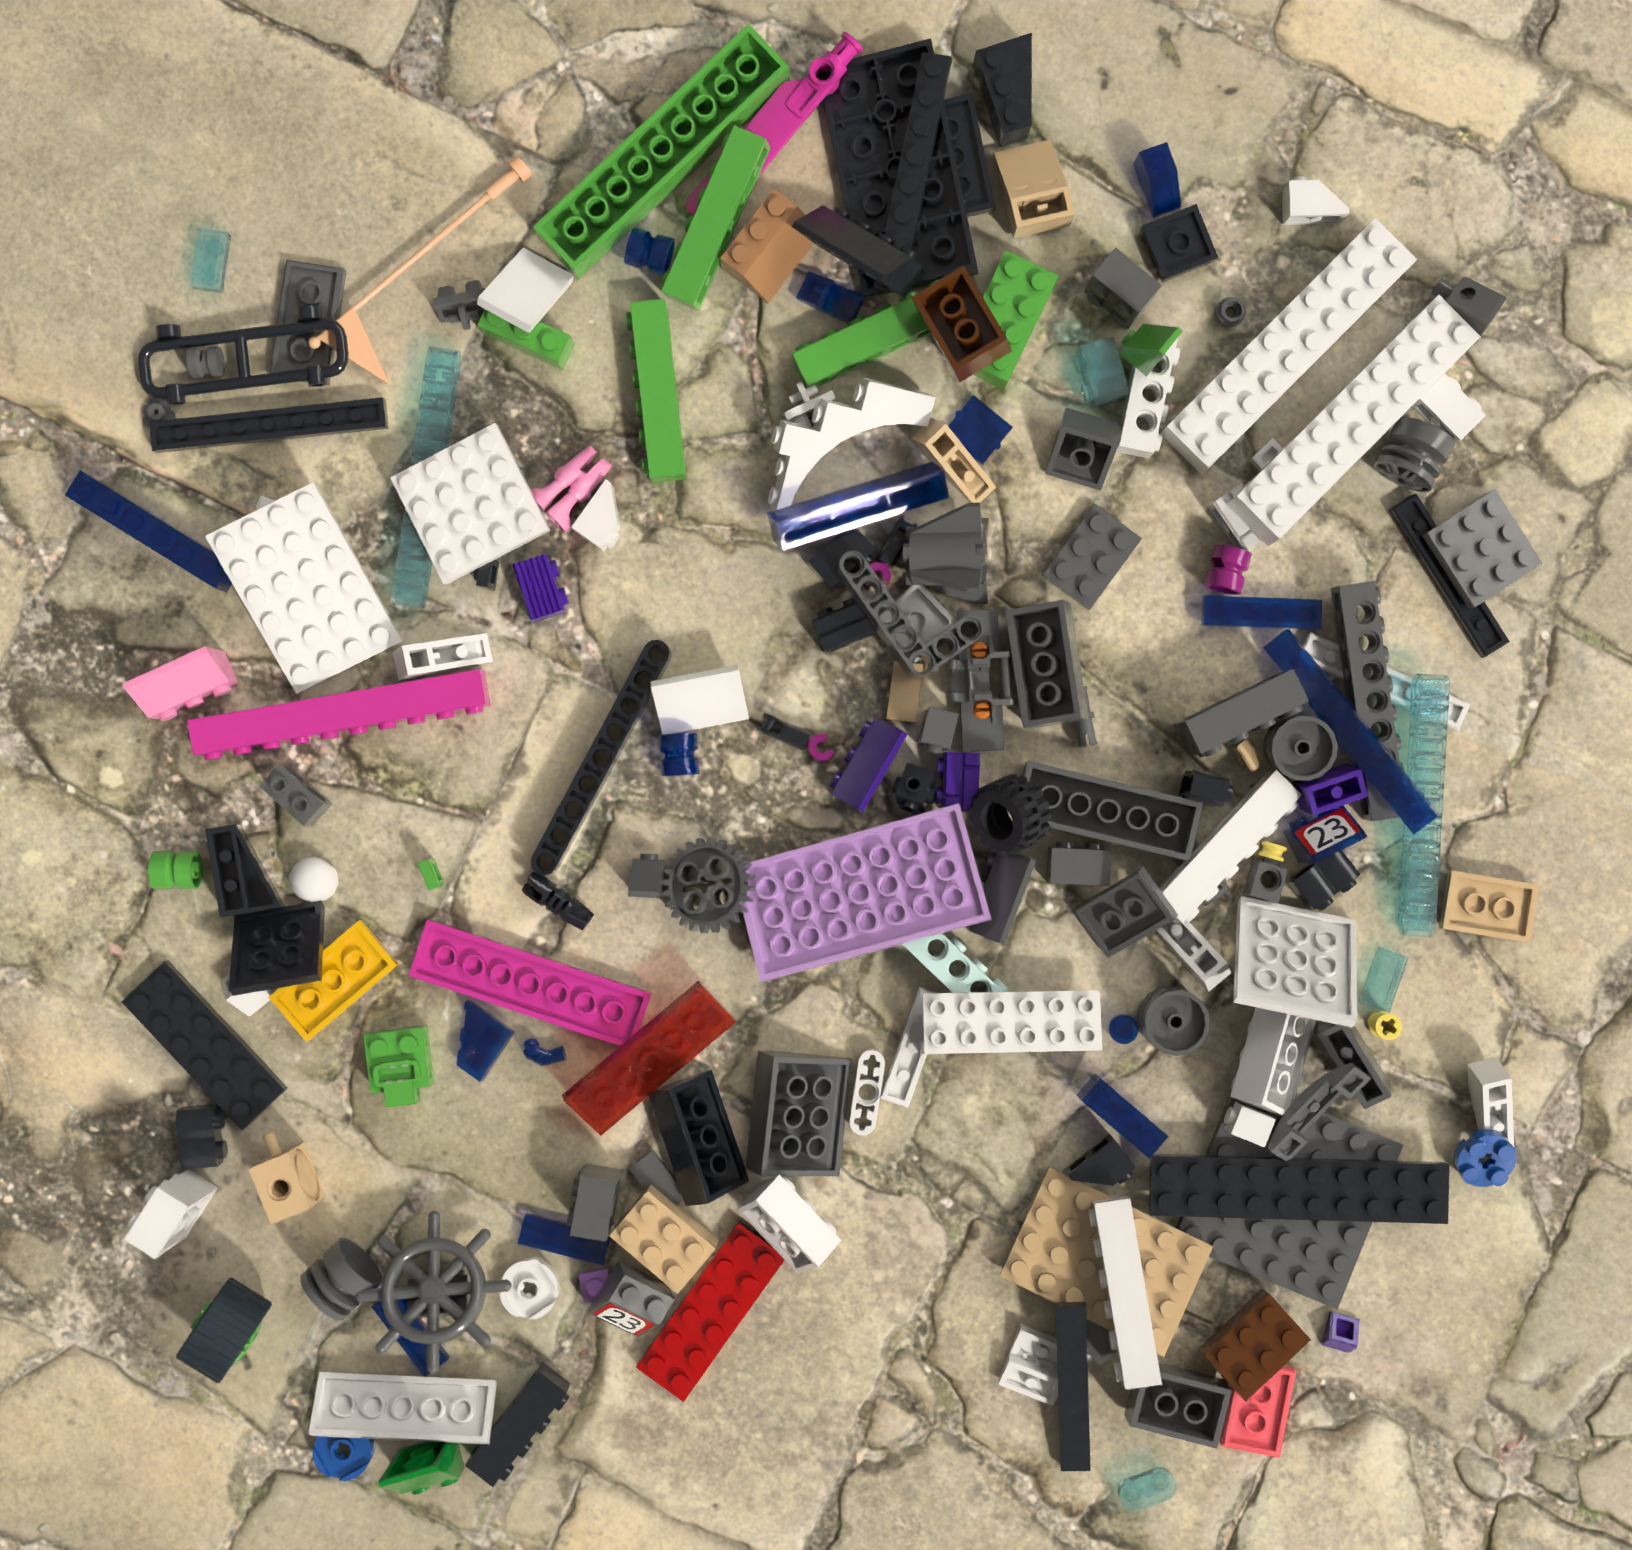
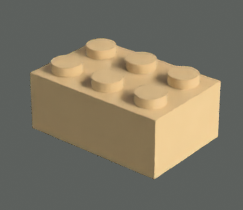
M651 1184L617 1222L609 1235L677 1294L716 1250L719 1240L679 1205L676 1206Z

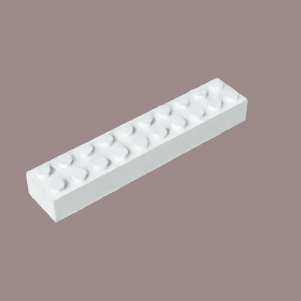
M1375 218L1160 434L1200 474H1203L1417 258Z
M1438 295L1226 505L1267 546H1270L1279 540L1481 336Z

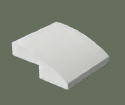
M1020 1324L1001 1371L998 1385L1054 1406L1058 1397L1056 1337Z

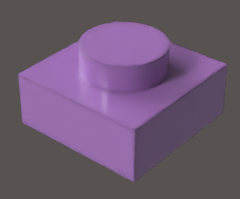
M609 1266L579 1272L584 1304L593 1302L610 1275Z

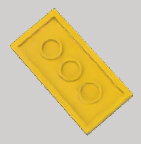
M358 920L323 950L322 981L279 988L269 996V999L302 1038L308 1042L395 969L399 963L362 920Z

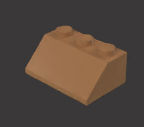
M774 188L721 256L722 269L766 303H769L814 245L813 242L792 228L793 223L805 216V214L796 204Z

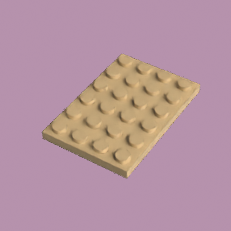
M1048 1167L1000 1272V1276L1053 1303L1086 1302L1087 1319L1110 1331H1114L1112 1319H1106L1103 1301L1108 1300L1107 1288L1101 1289L1098 1270L1103 1269L1102 1258H1096L1093 1239H1098L1097 1228L1091 1227L1088 1209H1093L1092 1201L1113 1197L1080 1181H1072L1066 1174ZM1132 1207L1156 1352L1164 1357L1213 1246Z

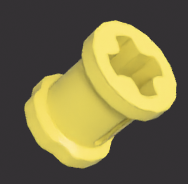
M1385 1011L1372 1012L1368 1016L1367 1025L1371 1034L1385 1040H1393L1400 1035L1402 1023L1397 1016ZM1383 1020L1388 1025L1386 1030L1380 1025Z

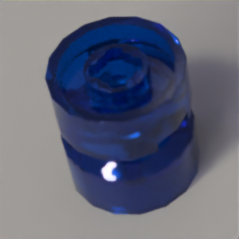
M633 227L625 250V265L639 269L647 266L649 272L664 276L665 272L669 270L672 261L675 238L662 234H657L653 237L651 231Z
M697 733L659 735L660 752L665 754V757L661 760L662 777L700 774L699 758L694 755V752L698 750Z

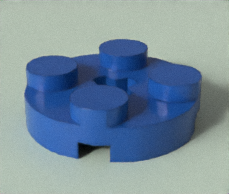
M1490 1129L1478 1130L1473 1132L1474 1136L1467 1141L1463 1139L1458 1143L1454 1151L1453 1162L1466 1183L1478 1187H1488L1492 1185L1502 1186L1508 1181V1175L1511 1174L1516 1164V1150L1503 1134ZM1486 1154H1489L1490 1159L1483 1163L1479 1161V1158H1484Z
M317 1436L312 1454L314 1463L318 1470L327 1477L340 1478V1481L354 1479L364 1472L375 1454L374 1440ZM340 1442L349 1445L350 1455L346 1456L344 1452L340 1454L337 1452Z

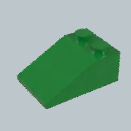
M426 1441L399 1449L379 1479V1487L399 1494L412 1492L415 1495L427 1491L433 1485L440 1484L444 1487L454 1484L458 1481L465 1468L459 1444Z

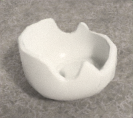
M304 857L294 864L289 874L290 888L303 900L310 902L326 901L335 893L338 886L337 871L335 867L321 858Z

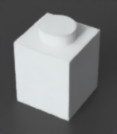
M1235 1101L1234 1106L1229 1107L1225 1114L1224 1123L1226 1126L1224 1129L1237 1137L1265 1148L1276 1119Z

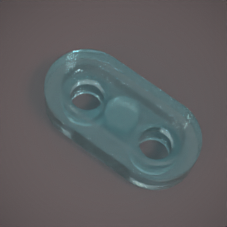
M1156 1467L1124 1479L1118 1487L1117 1494L1125 1509L1139 1511L1172 1498L1176 1492L1177 1483L1173 1474L1168 1469ZM1163 1478L1164 1483L1162 1485H1155L1157 1479ZM1130 1489H1137L1135 1495H1127Z

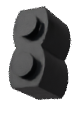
M1186 770L1182 777L1178 797L1202 802L1204 805L1212 807H1222L1225 802H1230L1233 786L1230 785V779L1197 770Z
M1332 846L1295 874L1287 883L1308 910L1318 909L1322 911L1334 902L1332 897L1337 892L1345 893L1357 884L1355 879L1360 873L1339 846Z
M217 1104L186 1106L176 1111L181 1170L218 1167L223 1163L224 1158L227 1157V1142L222 1139L221 1129L225 1127V1114L223 1111H220V1107Z

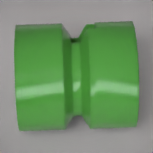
M154 851L151 854L148 876L153 889H173L175 885L179 889L199 888L202 881L203 864L198 851H181L180 854L176 855L173 851Z

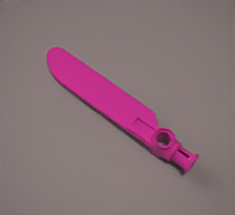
M843 31L841 34L842 39L831 52L826 51L822 57L816 58L811 63L809 73L804 79L787 81L780 85L745 128L749 132L766 138L771 147L759 176L828 94L837 90L840 78L847 71L846 66L857 53L861 54L863 51L862 46L849 33ZM827 71L831 73L830 77L826 80L818 79L822 72ZM709 173L686 201L687 210L693 216L699 206L697 204L698 196L703 188H707L711 179Z

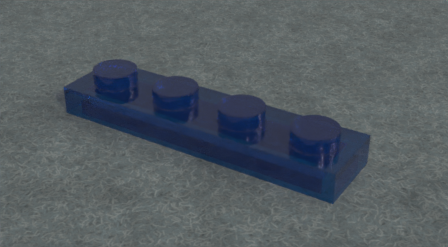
M1204 595L1202 597L1201 626L1320 630L1322 627V600Z

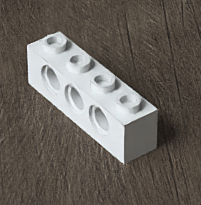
M1178 338L1158 362L1161 366L1160 373L1151 371L1146 377L1132 365L1120 422L1122 424L1120 442L1116 452L1149 459L1154 454V451H1159L1162 442V434L1158 433L1160 422H1165L1168 413V405H1164L1166 394H1171L1174 384V377L1170 376L1172 365H1177L1180 356V348L1176 347ZM1151 390L1155 394V401L1149 402L1145 400L1142 391ZM1136 419H1146L1150 426L1149 430L1139 429Z

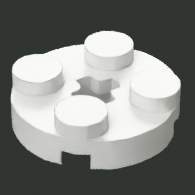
M539 1257L520 1259L510 1265L505 1271L502 1280H509L512 1283V1287L508 1292H500V1299L505 1309L516 1317L540 1318L553 1308L560 1293L558 1275L550 1264ZM528 1281L529 1283L536 1284L535 1295H532L530 1292L526 1294L523 1292L524 1282Z

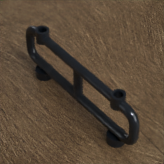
M314 305L297 308L299 322L181 337L179 325L162 324L156 326L157 340L146 343L138 354L139 380L142 389L147 395L158 399L167 398V404L171 405L185 404V396L300 381H308V386L322 387L326 386V378L341 374L348 364L347 335L339 322L333 319L322 318L321 307ZM324 330L331 331L335 336L337 359L332 365H316L306 367V369L251 375L247 340ZM235 342L239 377L188 384H167L165 387H157L152 382L150 358L156 352Z

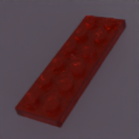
M698 980L563 1093V1100L601 1136L647 1098L648 1093L659 1088L734 1025L736 1020Z

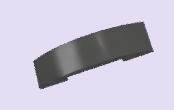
M1350 1063L1336 1068L1317 1079L1286 1110L1274 1130L1268 1149L1285 1161L1291 1160L1308 1143L1303 1133L1341 1094L1351 1099L1371 1077Z

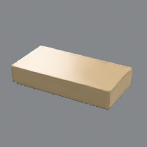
M895 660L886 719L915 723L921 679L909 677L898 661ZM913 663L916 671H923V664Z

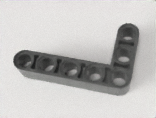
M848 551L844 553L836 564V573L902 669L913 679H921L929 675L977 641L983 633V625L977 617L965 616L927 643H924L861 553ZM853 560L858 566V571L856 573L847 572L844 568V561ZM863 584H869L874 588L875 595L873 598H867L862 594L861 586ZM885 608L891 612V622L885 623L879 619V609ZM962 624H969L972 627L973 636L971 638H966L962 635ZM897 633H904L908 637L909 644L907 647H900L896 643L895 636ZM939 640L948 643L950 649L948 655L938 652L937 642ZM915 657H920L925 661L926 668L924 672L914 669L913 659Z

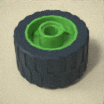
M232 1277L228 1278L213 1301H207L191 1324L192 1332L176 1354V1359L215 1383H220L229 1369L242 1359L259 1333L261 1322L272 1306V1302Z

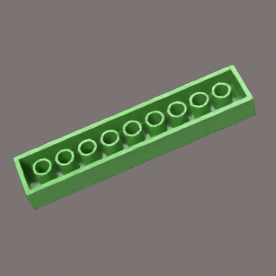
M747 24L533 226L538 238L579 280L722 145L725 135L731 133L734 125L741 127L771 98L780 85L790 81L787 63Z

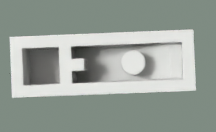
M487 633L405 645L392 652L398 681L426 677L493 662Z
M1171 921L1155 930L1208 992L1231 974L1228 963L1190 922L1174 923Z
M1496 1057L1467 1064L1468 1088L1478 1130L1490 1129L1498 1131L1514 1147L1512 1078Z

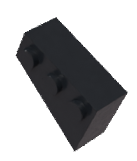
M1032 33L982 48L975 52L973 68L1000 147L1027 139L1031 129Z
M233 824L205 829L220 918L285 906L241 825Z

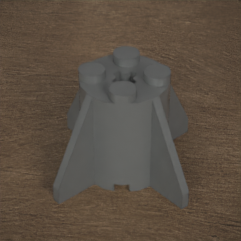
M967 503L923 525L906 528L907 543L903 544L904 562L909 561V568H906L907 585H927L974 604H988L985 554H987L989 518H981L980 503Z

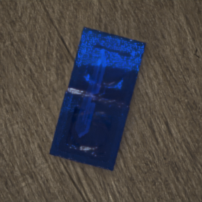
M810 271L807 272L796 296L797 300L846 323L856 319L865 300L862 294L836 285L834 280Z

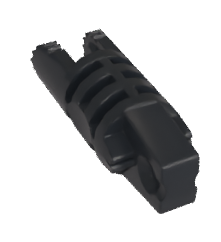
M536 872L530 873L528 882L524 884L522 892L541 907L546 906L545 909L553 912V915H559L560 920L580 930H584L590 923L594 913L576 897L571 898V894L564 892V889L561 887L559 889L556 888L557 884Z

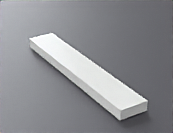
M1308 632L1296 660L1343 680L1339 645L1312 632ZM1369 664L1363 667V676L1367 680L1371 678L1373 670ZM1387 667V674L1391 676L1393 681V691L1390 692L1391 703L1453 731H1459L1469 709V703Z

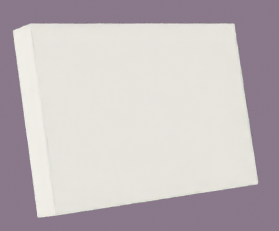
M522 248L478 297L477 305L530 333L573 283L574 275Z
M738 665L650 681L662 735L749 719Z

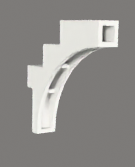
M862 377L860 384H857L854 389V406L821 398L820 404L815 406L812 415V422L815 423L814 427L780 419L779 426H775L773 429L771 443L774 444L773 449L779 454H783V457L779 458L776 463L775 475L778 477L775 487L772 486L769 491L768 504H770V508L775 514L787 516L794 495L807 473L822 456L840 442L862 431L883 425L911 424L928 427L936 397L925 392Z

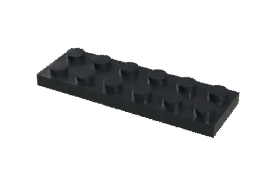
M169 960L164 961L121 1001L241 1130L246 1129L288 1089Z

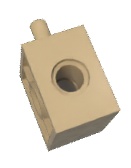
M273 1131L263 1135V1140L270 1156L248 1169L270 1225L307 1211L326 1197L305 1143L302 1142L281 1151Z

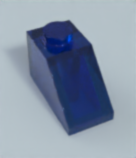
M1165 142L1140 151L1133 166L1152 217L1156 218L1180 209L1181 198L1178 172L1168 143Z

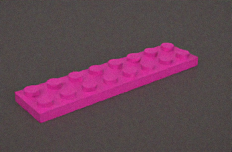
M431 919L426 921L408 975L630 1050L634 1049L652 995L651 992Z

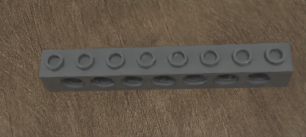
M1375 581L1332 587L1331 595L1344 676L1343 681L1355 766L1362 771L1368 797L1360 799L1362 818L1367 821H1378L1407 816L1406 809L1409 808V798L1406 791L1403 790L1402 780L1405 778V769L1402 762L1399 761L1398 750L1401 749V740L1399 734L1395 732L1394 721L1397 720V711L1395 705L1391 703L1390 692L1393 691V681L1391 676L1387 674L1386 663L1389 661V652L1387 647L1383 645L1382 634L1385 632V623L1383 617L1379 616L1380 590L1378 587H1375ZM1358 605L1364 609L1365 613L1361 621L1357 620L1354 615V610ZM1361 635H1365L1369 641L1366 650H1362L1359 647L1358 640ZM1366 664H1369L1373 670L1372 676L1368 680L1362 673L1363 667ZM1371 693L1377 699L1376 705L1372 709L1368 707L1366 702L1368 695ZM1375 722L1381 728L1380 734L1376 738L1371 735L1370 731L1371 726ZM1381 751L1384 754L1385 760L1383 765L1378 767L1375 764V756ZM1386 781L1389 789L1384 796H1381L1379 785L1381 782Z

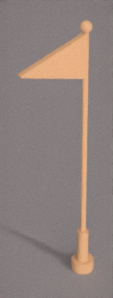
M518 156L508 163L511 169L485 190L486 194L336 320L345 329L350 360L388 383L387 377L356 311L490 198L494 200L517 179L525 182L531 177V171ZM324 330L317 337H311L308 341L309 346L313 349L318 348L320 342L323 341L336 350L335 336L329 330Z

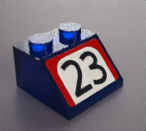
M1344 806L1328 810L1307 819L1305 815L1290 821V827L1283 830L1297 861L1315 864L1367 838L1365 831Z

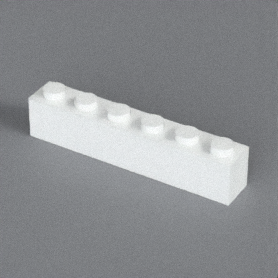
M1277 770L1266 772L1192 852L1190 861H1184L1159 887L1178 913L1177 918L1173 920L1174 923H1184V921L1188 923L1194 919L1199 913L1197 907L1204 900H1211L1218 893L1219 888L1217 886L1224 878L1226 880L1230 879L1239 869L1237 864L1244 857L1247 859L1257 851L1259 840L1263 836L1265 838L1270 836L1278 827L1276 822L1283 815L1288 816L1298 806L1296 801L1302 794Z
M1128 1196L1092 1201L1093 1209H1088L1091 1227L1097 1228L1098 1239H1093L1096 1258H1102L1103 1269L1098 1270L1101 1289L1107 1288L1108 1300L1103 1301L1106 1319H1112L1114 1331H1108L1111 1350H1117L1119 1362H1114L1116 1380L1122 1381L1125 1390L1162 1385L1131 1200Z

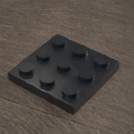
M321 900L235 915L228 988L232 996L322 981L325 906Z

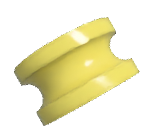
M1261 841L1260 845H1262L1263 849L1258 851L1257 855L1281 862L1284 861L1282 853L1286 852L1287 847Z

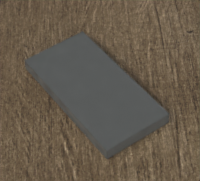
M286 260L277 324L299 322L297 308L307 305L321 307L322 318L336 321L341 313L347 271L340 267ZM323 331L275 337L269 373L306 369V367L316 365H332L335 349L323 341L320 342V346L316 349L309 346V339L317 337ZM326 378V385L330 386L331 378Z

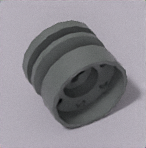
M1400 417L1395 422L1388 436V440L1392 445L1382 447L1381 455L1374 462V468L1380 475L1399 486L1413 491L1429 492L1435 485V479L1440 475V468L1437 465H1443L1447 462L1455 447V441L1449 434L1431 423L1411 417Z
M339 1238L323 1254V1260L317 1259L311 1267L300 1275V1283L308 1298L320 1311L330 1318L343 1321L351 1313V1310H354L360 1304L356 1300L355 1295L365 1289L377 1288L382 1283V1275L372 1258L360 1246L347 1238Z

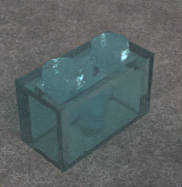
M1110 337L1080 345L1076 351V356L1073 357L1076 372L1081 373L1084 384H1081V392L1084 401H1089L1090 408L1092 409L1125 400L1129 395V390L1115 338Z

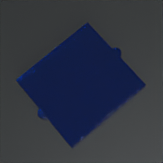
M974 395L961 411H956V417L948 426L971 456L981 465L985 463L995 449H1000V443L1013 428Z

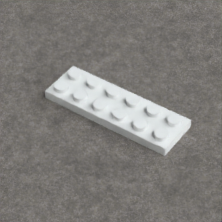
M319 1372L308 1434L324 1437L489 1444L497 1382L495 1380Z

